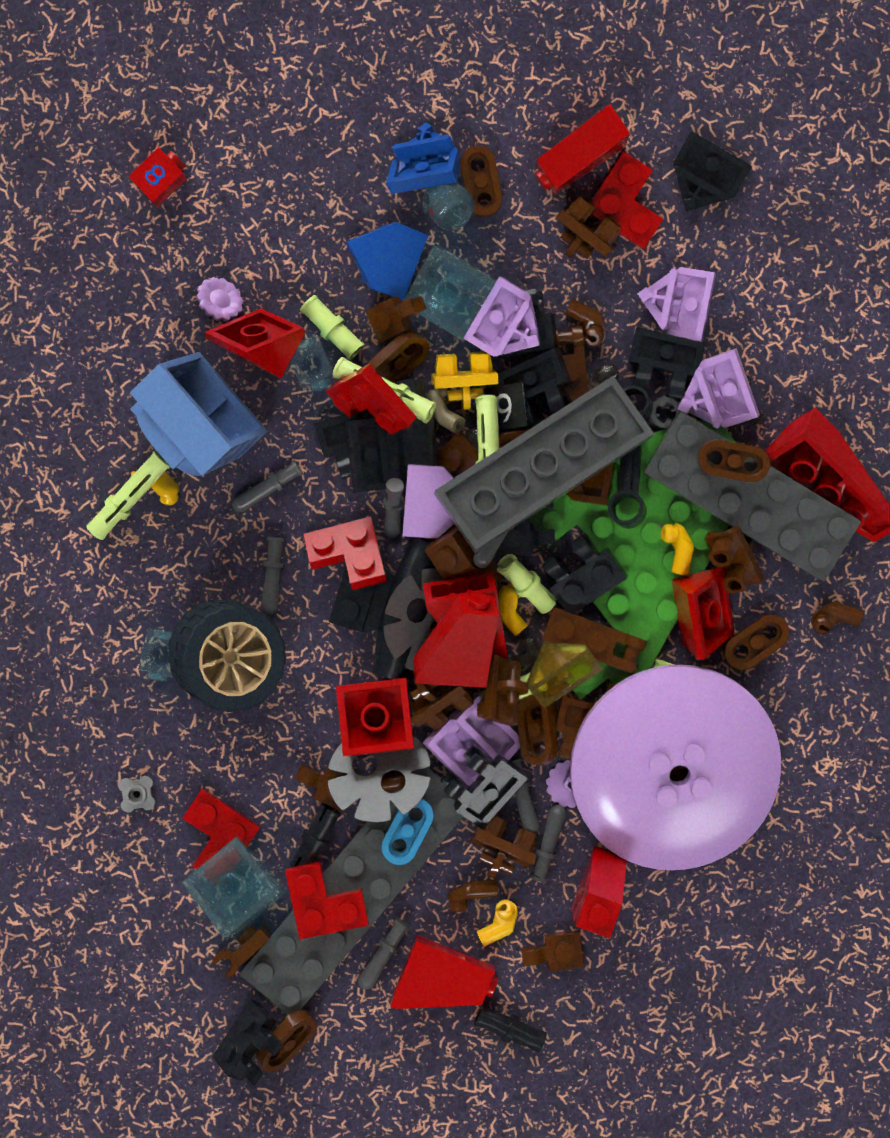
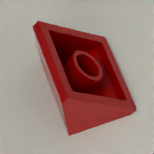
M262 308L205 332L207 340L279 378H282L305 335L304 327Z
M718 567L671 579L675 604L678 610L677 617L682 645L698 660H705L735 633L729 593L723 585L726 577L725 567Z
M406 678L336 686L343 757L414 749L412 715Z

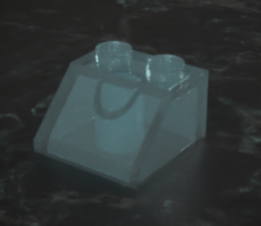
M235 837L181 882L224 938L235 937L287 893L268 867L238 837Z

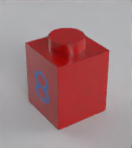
M159 147L128 176L157 208L188 179L182 172L186 165L173 151L166 155Z

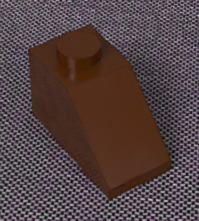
M456 525L450 527L439 538H434L425 549L426 554L443 580L488 572L494 573L495 583L503 579L493 561L485 568H479L474 564L473 558L475 553Z

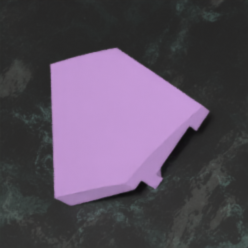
M674 267L670 270V273L656 283L637 293L664 333L703 342L716 279L715 272L683 267L676 270Z
M499 277L464 339L493 357L539 346L540 339L531 295L505 278Z
M737 348L701 361L680 402L678 410L687 414L691 413L713 424V427L717 429L720 426L723 428L757 418L760 415Z
M408 464L402 536L439 538L454 525V522L434 494L436 489L453 479L444 467Z

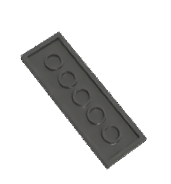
M612 376L435 490L434 494L475 553L652 438L654 432L615 377Z
M679 411L644 468L643 473L731 527L739 526L742 533L818 580L825 582L861 521L770 466L767 475L757 482L739 481L704 473L697 464V452L702 444L710 440L731 441ZM712 451L708 457L709 462L716 465L720 461V454L717 451ZM748 457L744 461V468L747 471H751L755 467V461L753 458Z

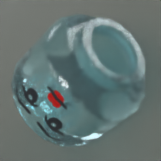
M459 182L428 187L422 201L423 210L438 227L444 230H457L469 222L475 207L472 195Z

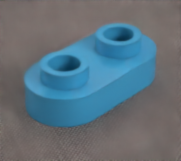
M422 798L414 807L421 809L423 815L420 819L414 820L410 817L409 812L403 815L399 810L393 818L382 841V853L390 863L403 865L410 862L416 855L433 821V808L425 798ZM397 839H402L406 842L407 846L404 850L397 851L393 847V842Z

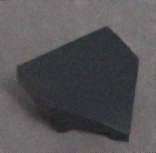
M691 131L673 162L685 211L734 198L752 166Z

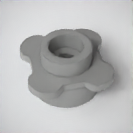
M142 776L140 779L135 780L124 778L119 782L118 788L122 791L123 801L121 802L123 811L130 813L138 808L151 810L155 806L156 801L152 797L151 789L153 780L149 776ZM135 791L140 792L139 797L134 796Z

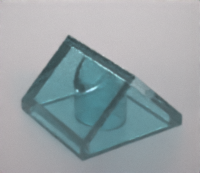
M435 243L404 301L409 298L413 300L422 296L427 309L419 313V315L463 340L497 280Z

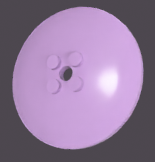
M692 665L654 667L636 673L613 686L594 704L583 720L574 741L570 762V780L573 796L582 819L593 835L619 857L631 863L658 870L697 868L724 858L738 849L758 830L770 812L777 795L781 776V752L777 734L769 716L756 698L742 685L724 674ZM682 765L688 768V774L682 781L670 779L669 775L674 767Z

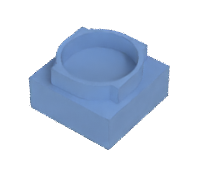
M200 352L158 364L130 392L137 401L130 410L136 415L138 424L145 437L172 469L178 468L190 475L203 476L239 459L268 432Z

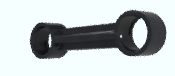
M635 385L623 388L628 397L636 394L644 396L646 406L640 414L647 421L653 412V403L647 392ZM642 444L620 458L618 492L610 498L608 503L610 517L617 525L626 529L639 526L647 514L646 504L639 496ZM628 497L636 499L640 504L638 514L631 520H619L616 515L617 504Z

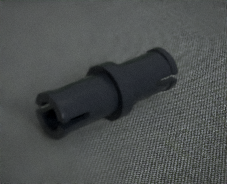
M321 803L309 829H304L301 835L303 841L290 862V867L316 861L321 850L326 849L329 844L327 838L338 817L341 815L339 810L334 812L335 808Z
M483 1004L479 1008L474 1021L475 1026L501 1036L502 1041L506 1043L513 1041L537 1053L541 1051L547 1036V1032L519 1021L518 1016L512 1014L509 1017Z

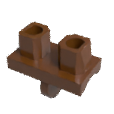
M583 195L573 202L570 207L563 208L556 216V219L578 235L577 237L574 236L567 229L560 238L570 245L565 255L571 259L578 251L588 259L594 251L584 244V241H586L603 256L607 257L617 246L614 242L621 232L622 225L607 216L597 229L587 222V219L596 209V206Z
M739 526L732 527L723 532L710 531L706 534L705 540L710 548L708 555L713 565L725 567L726 577L723 585L728 593L742 592L747 589L748 585L762 582L764 575L752 553L755 544L751 538L743 535Z
M492 655L487 687L485 688V699L477 703V716L479 718L508 726L518 724L519 695H525L529 691V684L520 681V662L502 659L498 655Z
M416 684L418 688L411 692L413 699L410 701V705L414 713L411 717V722L416 727L425 723L437 731L446 725L449 720V712L445 708L452 704L457 710L464 712L474 704L473 692L469 687Z
M494 816L483 829L479 828L475 831L470 842L496 854L493 856L483 851L479 858V861L490 865L487 875L495 878L499 870L509 875L514 870L515 865L504 861V858L526 868L529 865H533L537 856L533 853L537 835L520 828L513 843L501 839L507 822Z

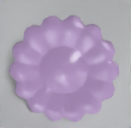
M212 277L210 280H204L197 289L196 299L200 302L199 307L205 310L207 316H212L216 321L222 319L228 322L230 318L236 319L243 310L242 304L244 300L240 296V291L235 288L233 283L227 282L224 278Z
M565 760L564 763H557L555 768L549 771V777L546 779V784L548 785L547 793L551 795L553 802H558L563 807L568 805L570 808H575L576 802L570 780L571 760Z

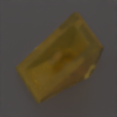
M543 643L526 683L529 684L531 693L543 708H546L603 670V668L585 644Z

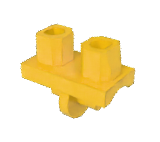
M485 351L469 353V371H458L456 354H439L436 356L435 373H431V384L434 385L435 389L460 387V390H448L447 397L448 401L461 400L462 410L470 409L471 399L483 395V388L470 389V386L498 384V373L493 369L490 354Z

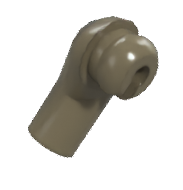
M434 388L429 390L427 393L428 400L436 402V409L433 414L434 422L454 433L461 432L465 426V419L448 410L445 404L448 401V389Z

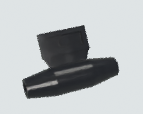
M422 379L394 382L397 385L403 383L410 387V391L428 399ZM433 416L426 424L416 418L409 427L392 435L381 428L375 418L345 422L353 493L387 490L386 482L389 479L398 478L404 483L402 494L405 500L408 464L440 466Z
M412 538L395 575L384 566L387 582L352 590L347 567H345L329 622L364 633L377 630L372 673L389 679H400L405 669V664L412 647H409L397 659L393 657L386 644L384 626L399 622L401 619L387 615L385 610L394 590L408 576L411 575L414 578L420 591H422V570L436 569L425 552V549L430 544L429 542ZM416 598L409 603L407 616L413 623L423 621L427 614L426 602L421 598Z

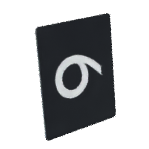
M522 382L484 389V395L498 397L499 431L527 426Z

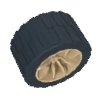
M213 599L209 602L195 605L192 610L187 611L182 616L179 623H176L173 628V634L169 638L168 663H170V671L173 678L179 683L178 686L190 694L191 697L219 711H245L264 702L276 690L280 679L282 680L287 657L285 655V642L281 637V631L278 626L265 613L234 600Z

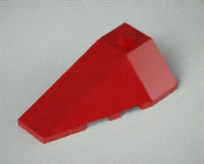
M816 408L791 422L765 450L770 460V466L860 520L861 523L855 532L873 542L890 534L889 503L841 433Z

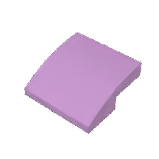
M479 694L474 696V704L464 712L454 711L449 716L446 725L437 731L434 730L423 742L448 770L457 774L468 786L480 775L467 766L466 763L469 760L463 756L472 745L484 752L491 761L498 754L509 760L520 748L519 736L510 726L485 720L477 716V703L483 700Z

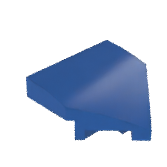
M425 122L417 128L419 133L411 141L392 146L391 148L396 159L391 163L386 181L390 194L456 183L461 156L458 149L455 148L451 136L448 134L440 135L434 132L432 125Z
M392 222L359 237L350 239L345 243L349 252H352L361 274L362 282L366 283L369 289L391 298L399 296L400 300L404 301L428 235L400 223Z

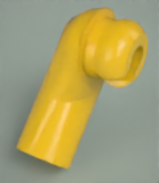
M166 472L150 487L160 496V502L164 505H173L179 499L178 493L180 490L178 484Z
M678 523L673 525L665 524L661 529V539L666 543H671L675 549L671 571L679 575H688L694 544L684 526Z
M508 583L498 591V600L502 622L516 636L528 625L516 612L520 596L514 591V586Z
M506 899L499 901L495 908L493 923L477 931L484 947L510 935L514 931L518 910L512 901Z

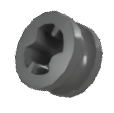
M662 397L653 402V412L649 419L657 428L669 429L673 422L672 419H666L664 423L660 422L657 419L660 414H655L657 406L663 408L666 404L671 405L673 409L670 412L675 413L673 420L678 412L681 411L678 410V402L673 398Z

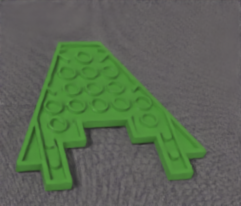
M705 420L698 421L727 440L736 443L725 428L720 426L717 429L713 427V424ZM668 429L654 432L653 437L642 444L639 496L646 504L647 514L639 526L631 529L622 528L610 517L608 506L572 501L566 494L553 502V509H541L529 517L530 523L536 530L554 529L555 541L577 525L583 534L586 533L598 552L608 547L628 574L626 580L592 602L613 629L647 641L644 651L640 650L636 664H638L636 673L652 667L678 619V610L675 604L671 579L686 576L671 571L675 549L671 543H666L661 539L659 523L672 525L678 523L685 527L694 544L688 575L704 571L710 561L708 555L710 548L705 540L706 534L710 531L723 532L729 527L722 520L643 473L644 468ZM620 459L615 461L610 498L618 492ZM629 497L621 500L616 506L618 519L622 521L633 519L638 514L639 502ZM616 642L612 655L622 658L627 645ZM579 655L559 671L580 700L607 679L612 684H618L634 675Z

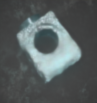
M315 335L301 341L290 362L302 389L310 388L312 393L331 386L330 379L333 378V368L319 336ZM310 357H317L322 362L321 370L315 375H307L303 371V363Z
M155 627L147 629L138 670L147 672V678L167 682L168 677L173 678L170 671V663L161 665L154 658V651L158 646H164L169 650L168 643L169 638L173 634L172 631Z

